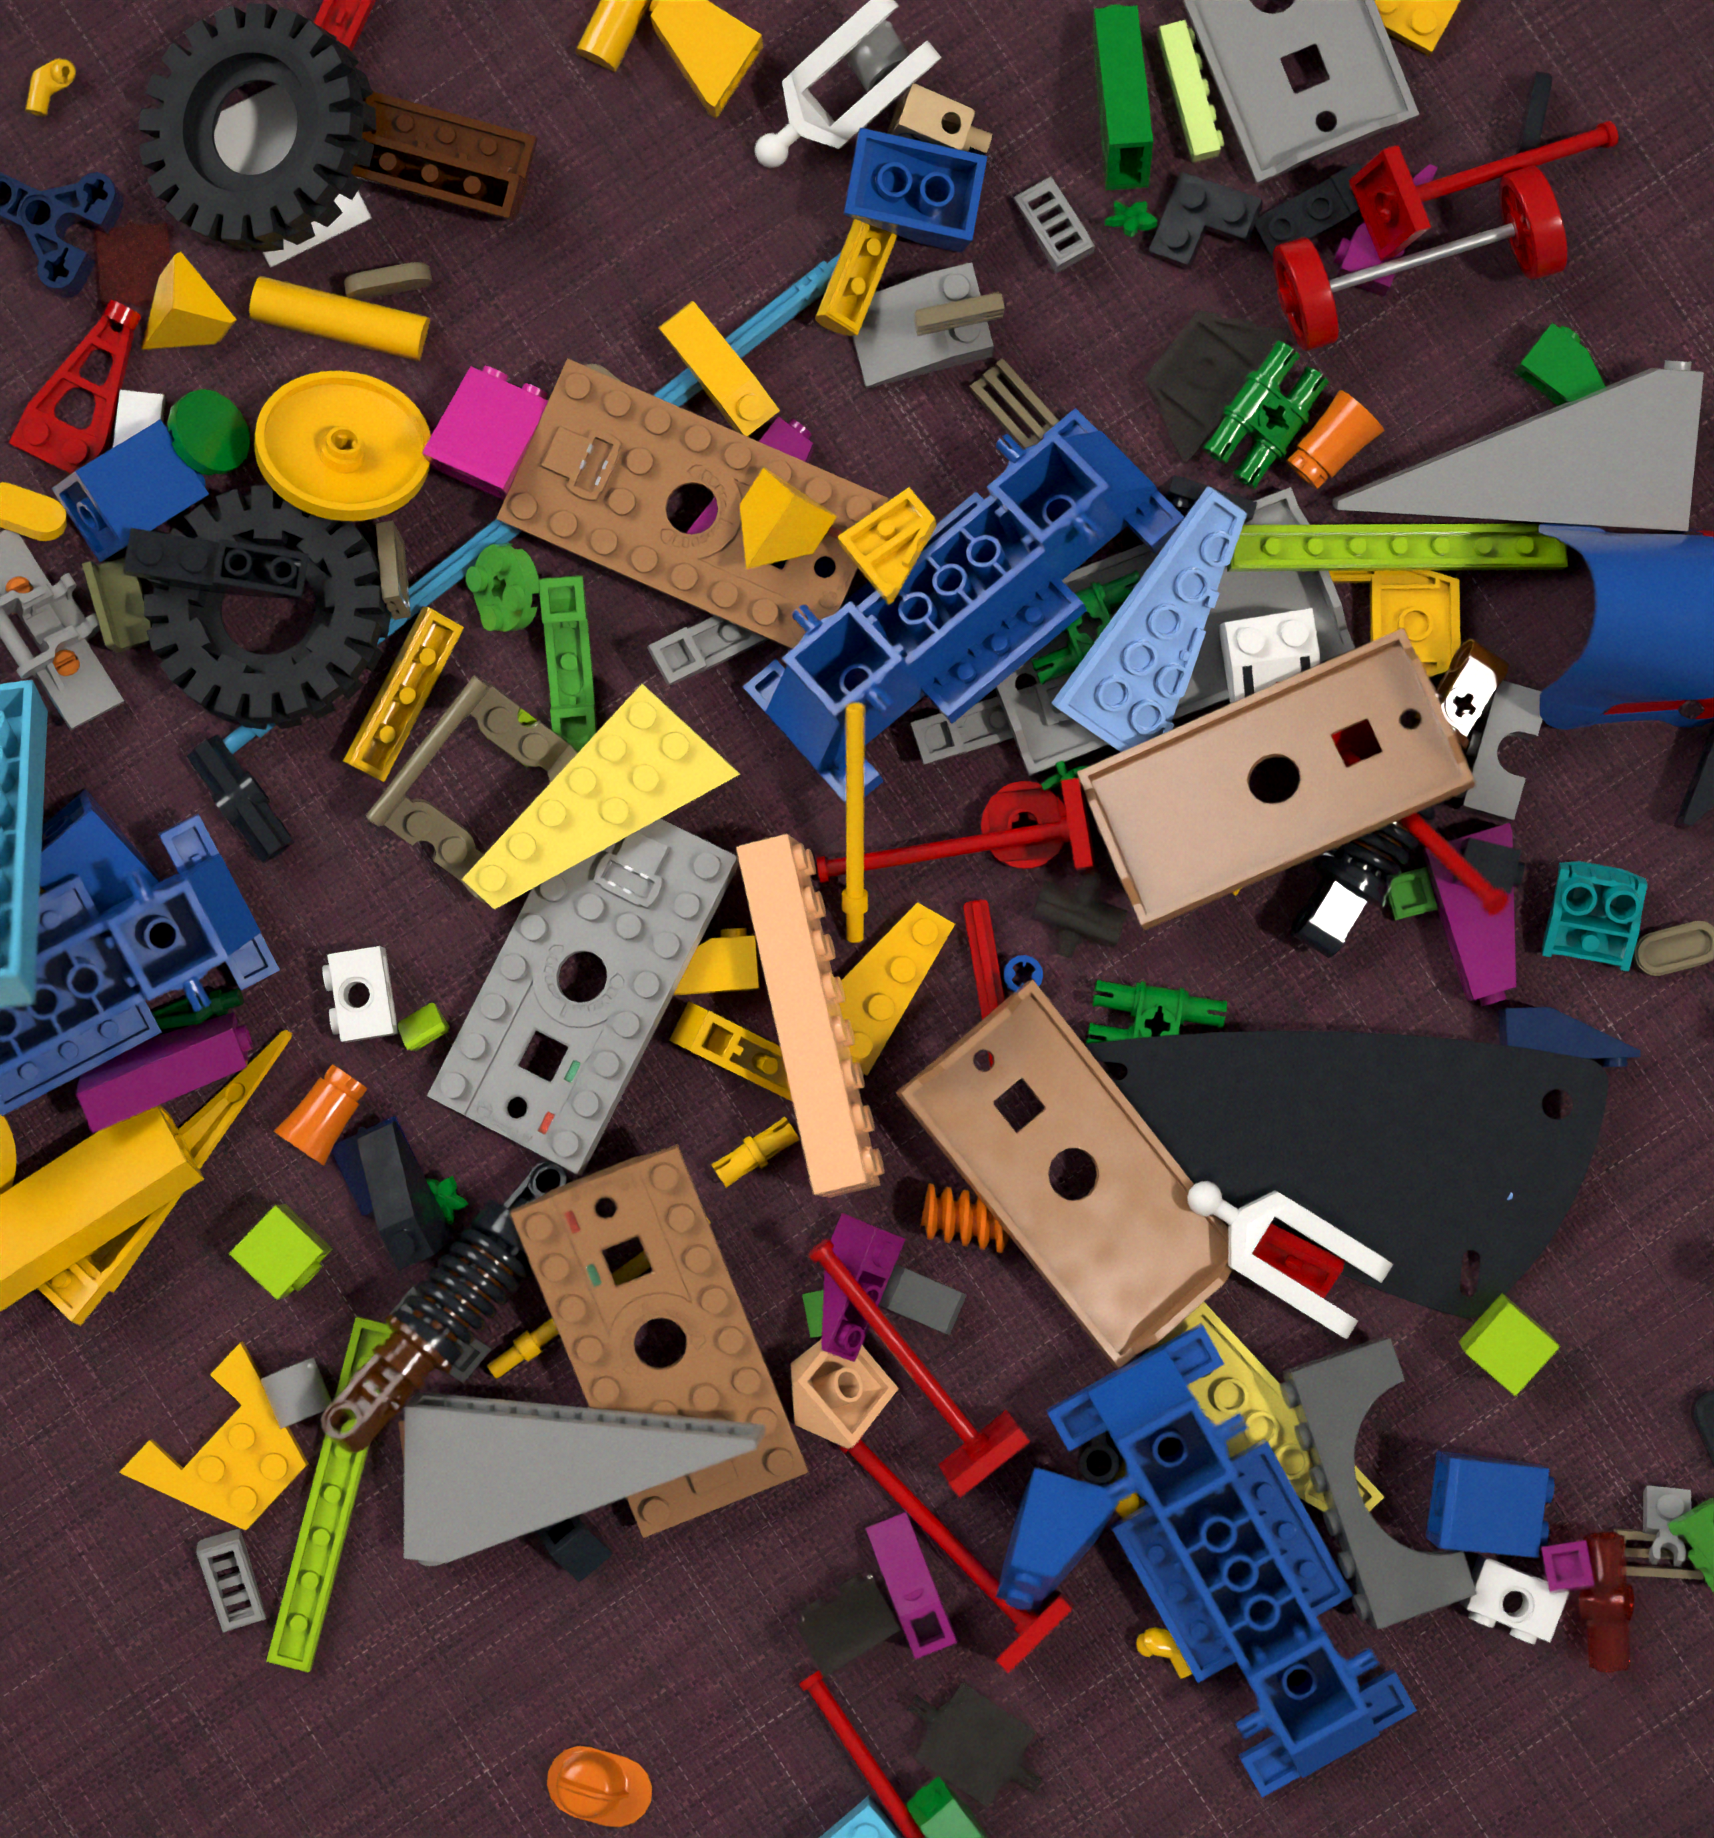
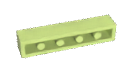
M1186 20L1159 26L1157 36L1192 163L1216 157L1219 155L1221 147L1224 146L1223 137L1220 130L1216 131L1213 122L1216 121V112L1213 104L1209 105L1206 95H1209L1207 80L1201 78L1199 71L1202 69L1200 54H1195L1192 44L1195 43L1192 27H1187Z

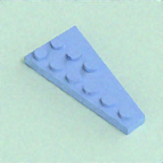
M1207 486L1051 703L1120 752L1173 730L1174 723H1172L1179 699L1185 695L1206 634L1204 627L1210 609L1215 608L1219 596L1217 589L1225 566L1230 564L1247 513L1216 490Z

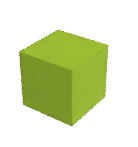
M287 1204L275 1205L229 1254L276 1300L288 1297L294 1289L297 1292L300 1291L322 1268L320 1262L333 1249Z
M1503 1293L1500 1294L1458 1341L1469 1357L1514 1396L1524 1388L1560 1347L1545 1329Z

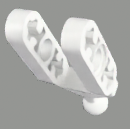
M870 0L782 81L789 123L779 133H769L759 138L755 146V155L759 163L769 168L782 165L787 159L788 147L800 136L838 149L841 148L858 133L859 128H864L906 91L912 83H915L942 58L927 40L836 122L809 92L808 89L899 7L894 0Z
M1201 1181L1194 1184L1188 1193V1205L1195 1214L1200 1216H1210L1213 1214L1228 1223V1266L1345 1339L1349 1337L1356 1326L1357 1319L1252 1254L1274 1217L1278 1218L1380 1283L1383 1282L1393 1266L1391 1262L1277 1191H1273L1238 1209L1223 1200L1220 1189L1209 1181Z

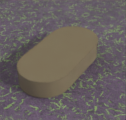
M421 262L358 272L349 275L344 280L346 296L352 299H367L420 289L432 283L429 265Z
M1694 921L1645 934L1637 940L1632 958L1633 963L1641 973L1648 976H1661L1709 963L1714 959V926L1704 921Z

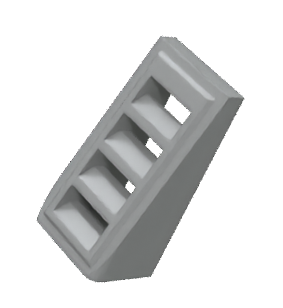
M1052 177L1045 179L1013 198L1055 273L1062 271L1094 252V243ZM1046 193L1050 194L1052 200L1034 210L1031 209L1028 203ZM1057 207L1060 214L1041 224L1038 217ZM1066 222L1069 228L1051 238L1049 237L1047 231ZM1074 236L1077 242L1058 251L1055 245Z
M235 1529L200 1540L196 1553L222 1631L226 1632L265 1620L266 1614L241 1530ZM230 1551L234 1552V1554L213 1560V1556ZM235 1566L239 1567L240 1571L222 1577L217 1575L218 1571ZM244 1583L245 1589L223 1595L222 1589ZM250 1600L251 1606L228 1613L227 1606Z

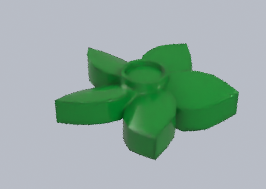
M1114 200L1113 210L1116 215L1105 219L1106 226L1119 227L1124 225L1123 232L1129 237H1133L1138 229L1147 231L1157 227L1158 221L1152 214L1147 213V201L1136 202L1128 208Z
M1063 760L1055 764L1059 774L1048 778L1042 783L1044 791L1059 787L1062 789L1061 781L1079 778L1077 772L1089 766L1072 768L1068 772Z
M453 1176L446 1178L442 1182L436 1179H426L449 1226H451L455 1217L454 1209L460 1210L467 1206L468 1202L456 1195L457 1184Z

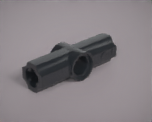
M218 734L197 745L187 755L191 761L190 763L213 792L211 797L219 810L233 827H238L263 863L278 857L295 842L282 821L269 806L270 800L260 784L248 770L244 771Z

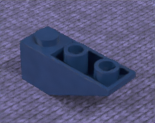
M1551 1007L1505 1008L1498 1010L1500 1045L1587 1059H1601L1602 1067L1628 1066V1058L1641 1057L1639 1049Z

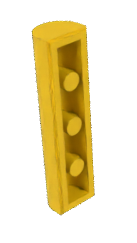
M600 0L576 49V54L616 72L651 0Z
M854 219L815 316V320L821 326L842 335H858L897 238L896 234Z
M259 276L255 282L249 308V315L253 321L419 362L430 323L429 317Z
M422 606L343 762L385 782L463 631V626L429 607Z

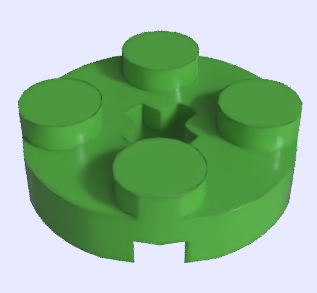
M511 543L487 546L478 556L476 565L469 567L466 573L467 586L474 593L475 603L481 615V623L487 631L498 630L507 632L526 628L536 615L537 607H531L532 594L539 593V579L535 565L526 551L522 548L514 549Z

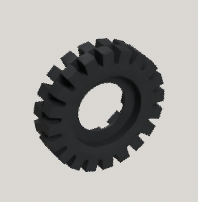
M247 3L246 13L235 6L214 12L216 27L201 19L187 29L185 34L192 45L188 50L176 43L171 45L161 59L172 70L170 77L167 79L153 73L145 94L159 101L157 109L141 108L139 130L152 136L153 141L141 144L139 147L143 166L157 172L147 179L157 198L169 203L165 209L179 222L190 226V229L235 249L251 252L252 247L263 252L284 250L283 239L299 245L315 237L311 224L313 221L329 227L343 213L334 202L339 194L353 200L363 181L351 174L354 164L370 166L375 145L362 139V132L376 130V109L362 100L373 94L367 75L354 68L359 61L346 45L336 40V36L302 15L281 6L276 10L268 4ZM270 81L286 90L295 105L298 124L294 143L285 158L272 169L255 175L237 173L222 161L215 145L214 131L223 107L222 104L231 93L246 83Z
M270 485L251 486V495L242 496L237 489L216 496L219 504L218 507L209 511L201 504L185 516L191 526L183 534L173 528L170 534L218 543L220 539L309 554L305 577L309 581L315 595L316 610L313 623L304 638L284 652L272 655L251 653L239 647L230 638L225 629L222 618V604L225 594L173 587L169 585V582L147 578L154 586L153 594L144 595V617L152 623L153 628L146 631L152 651L161 658L162 663L159 665L174 684L180 687L199 706L201 705L212 715L229 723L232 720H236L244 727L266 730L267 723H275L280 729L301 726V717L309 714L318 720L336 710L332 701L342 694L349 700L364 685L358 677L364 669L373 672L382 655V651L377 647L380 637H388L391 617L385 611V603L382 599L379 559L373 548L351 521L331 520L309 514L288 503Z

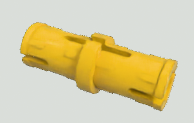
M784 1116L752 1138L749 1135L743 1139L744 1144L712 1163L711 1166L727 1188L749 1171L758 1166L762 1169L768 1165L767 1160L800 1139Z

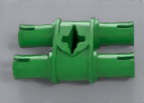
M1276 341L1257 372L1252 371L1245 376V384L1232 403L1225 405L1222 414L1224 417L1223 421L1208 443L1203 447L1205 453L1209 454L1211 452L1209 455L1211 458L1219 463L1226 464L1245 434H1248L1252 438L1253 445L1232 475L1239 479L1240 483L1251 489L1257 488L1258 483L1275 459H1280L1286 455L1287 451L1285 449L1300 427L1308 423L1309 409L1324 387L1329 383L1327 378L1322 377L1320 372L1307 366L1286 397L1280 393L1279 385L1294 363L1300 358V355L1296 351L1291 353L1293 348L1281 341Z
M1134 570L1130 574L1102 585L1099 581L1096 583L1092 581L1090 586L1074 592L1087 609L1084 613L1085 617H1088L1091 623L1098 621L1101 625L1096 629V640L1111 621L1109 616L1112 614L1111 609L1122 605L1134 589V587L1130 589L1125 588L1137 584L1141 579L1138 570ZM1082 615L1062 631V633L1066 632L1069 639L1066 641L1067 646L1031 659L1034 671L1050 665L1053 666L1037 673L1040 685L1075 671L1093 646L1094 641L1087 632L1079 634L1077 631L1082 625Z
M1097 979L1094 991L1111 993L1112 997L1093 995L1092 1007L1131 1012V1017H1134L1133 1025H1129L1128 1029H1122L1090 1022L1087 1034L1103 1036L1105 1040L1086 1038V1044L1151 1037V1029L1145 1028L1144 1023L1145 1020L1154 1018L1155 1012H1158V1007L1161 1021L1167 1023V1030L1159 1031L1157 1036L1181 1035L1179 1034V1027L1184 1024V1021L1223 1028L1225 1016L1208 1014L1207 1011L1226 1012L1227 1000L1221 1001L1191 996L1189 991L1183 987L1175 990L1146 985V981L1136 982L1135 986Z

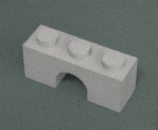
M1502 681L1493 692L1481 714L1483 716L1479 730L1471 731L1468 738L1469 744L1465 749V755L1471 756L1468 767L1476 786L1453 796L1459 798L1457 810L1505 824L1514 820L1526 778L1511 774L1503 769L1498 761L1497 750L1504 737L1515 736L1532 740L1538 736L1543 720L1540 716L1539 703L1541 691Z

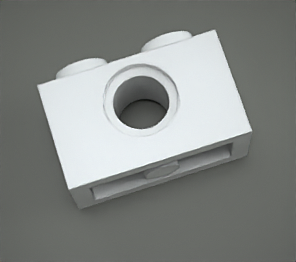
M377 946L327 954L329 965H323L322 971L326 991H333L336 1008L329 1009L333 1035L340 1034L341 1042L347 1043L399 1034L386 949ZM357 983H364L370 992L369 1000L364 1006L355 1008L349 1002V990Z
M1479 1554L1471 1573L1477 1594L1460 1601L1461 1605L1471 1610L1468 1618L1491 1628L1494 1627L1496 1621L1511 1626L1510 1635L1534 1645L1537 1637L1550 1642L1569 1592L1550 1594L1548 1581ZM1511 1591H1520L1523 1597L1521 1607L1516 1612L1506 1613L1502 1606L1505 1595Z

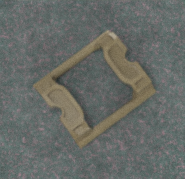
M474 675L366 814V817L379 827L385 825L412 846L419 841L430 842L434 846L433 861L459 879L475 898L485 904L486 901L462 880L485 854L475 846L473 837L466 828L431 802L424 799H410L406 796L407 790L459 723L470 714L476 718L481 732L522 764L531 767L540 766L546 770L550 783L578 754V751L540 720L531 725L521 723L517 717L520 706L495 686Z

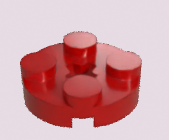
M1031 781L1014 782L1004 786L990 798L982 813L981 834L1012 829V823L1018 822L1019 814L1026 813L1028 819L1036 821L1037 825L1060 821V816L1066 815V809L1061 800L1052 791H1044L1041 784ZM1061 838L989 851L996 861L1004 863L1011 868L1028 870L1041 867L1059 853L1064 841Z

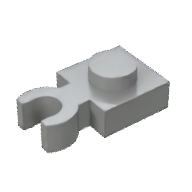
M1648 1485L1644 1489L1643 1533L1656 1535V1540L1649 1549L1651 1564L1658 1563L1661 1557L1660 1549L1667 1548L1673 1552L1674 1566L1680 1567L1684 1561L1686 1548L1678 1537L1685 1538L1683 1534L1673 1536L1667 1523L1691 1510V1490Z

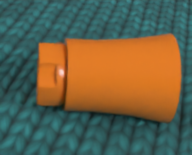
M1339 390L1326 412L1296 446L1298 450L1289 457L1287 463L1304 481L1313 488L1318 489L1327 478L1332 479L1364 446L1383 433L1384 428L1356 399L1348 393Z
M332 1064L324 1075V1079L319 1077L306 1097L274 1132L325 1166L338 1137L360 1105L357 1101L361 1099L368 1088Z

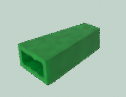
M1114 4L1105 8H1095L1093 44L1105 189L1119 190L1149 187L1153 135L1138 5L1123 6Z

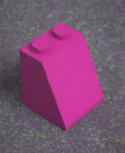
M470 366L422 454L427 461H430L432 469L505 500L549 401L546 400L548 394L527 383H524L522 389L506 382L508 376L495 368L484 366L481 371Z

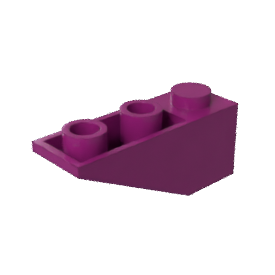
M842 1213L831 1238V1242L835 1245L832 1250L878 1306L905 1238ZM824 1270L821 1350L855 1362L870 1325L827 1271Z
M907 1512L866 1527L865 1529L915 1659L957 1643L956 1635Z

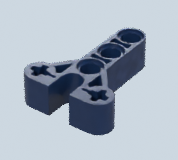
M0 172V192L3 190L12 191L11 200L6 205L0 206V221L26 233L39 260L37 266L38 276L41 282L53 294L62 298H70L77 295L84 287L96 262L87 252L66 243L65 233L73 224L82 223L110 235L124 204L123 195L108 176L98 172L83 176L76 184L43 191L36 190ZM95 193L98 195L107 193L108 196L105 201L97 199L94 202L92 199ZM45 208L51 209L50 218L43 225L33 224V218L37 211ZM67 269L69 272L66 278L59 276L56 279L54 277V273L57 270L64 272Z

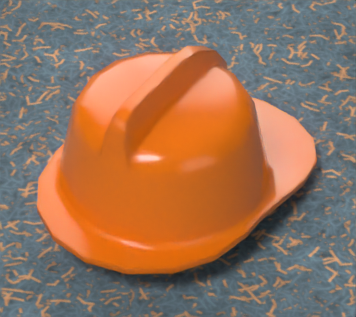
M576 1746L566 1749L558 1755L548 1770L547 1787L551 1799L560 1810L579 1819L604 1826L622 1827L637 1821L645 1814L651 1803L652 1785L647 1772L639 1763L624 1756L593 1747Z

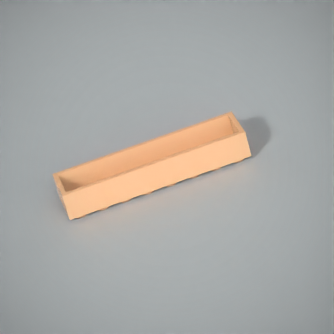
M788 834L737 846V854L814 1195L830 1198L880 1186L878 1175L884 1174L883 1161L879 1149H872L868 1132L874 1131V1121L869 1105L863 1106L859 1089L865 1087L864 1077L859 1062L853 1063L849 1046L855 1045V1038L850 1020H843L839 1003L845 1002V994L840 977H833L829 960L835 959V949L830 934H824L820 918L826 916V911L820 891L814 892L810 875L816 874L812 852L810 849L805 850L802 843Z

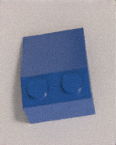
M859 128L843 215L921 244L962 253L973 239L987 156Z

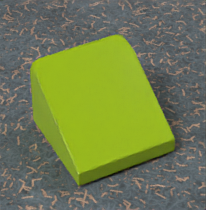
M429 1003L398 1023V1030L407 1050L415 1052L449 1032L448 1029H450L437 1005L434 1003Z

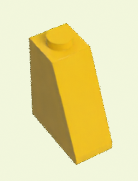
M652 0L649 10L652 12L651 21L654 31L707 112L714 118H717L762 50V34L708 0Z

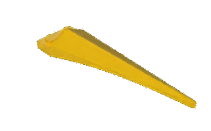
M288 1030L282 1031L247 1065V1068H244L213 1099L178 1129L199 1170L288 1044L293 1033ZM182 1194L39 1286L38 1289L71 1322L81 1326L108 1291L115 1292Z

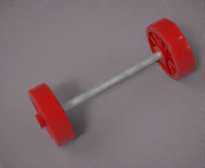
M1529 166L1504 174L1499 182V204L1504 226L1334 279H1328L1320 255L1312 241L1307 237L1276 245L1273 251V266L1278 288V299L1299 346L1305 351H1310L1337 341L1339 325L1333 292L1506 238L1519 268L1530 280L1534 281L1562 272L1566 267L1568 255L1566 234L1557 200L1543 172L1535 166Z

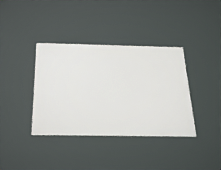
M276 84L221 111L214 131V140L219 156L230 169L241 174L255 175L272 169L285 158L294 143L298 124L296 108L290 95L281 86ZM359 192L356 193L353 200L341 194L336 197L334 202L343 213L329 227L313 221L311 224L315 237L299 245L283 239L284 250L263 252L270 267L370 219L371 216Z

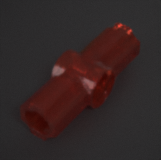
M1610 1531L1587 1533L1583 1536V1541L1586 1540L1595 1587L1580 1589L1579 1609L1583 1620H1587L1589 1667L1596 1669L1598 1672L1610 1673L1627 1670L1630 1667L1629 1623L1634 1612V1590L1632 1585L1627 1583L1625 1536Z

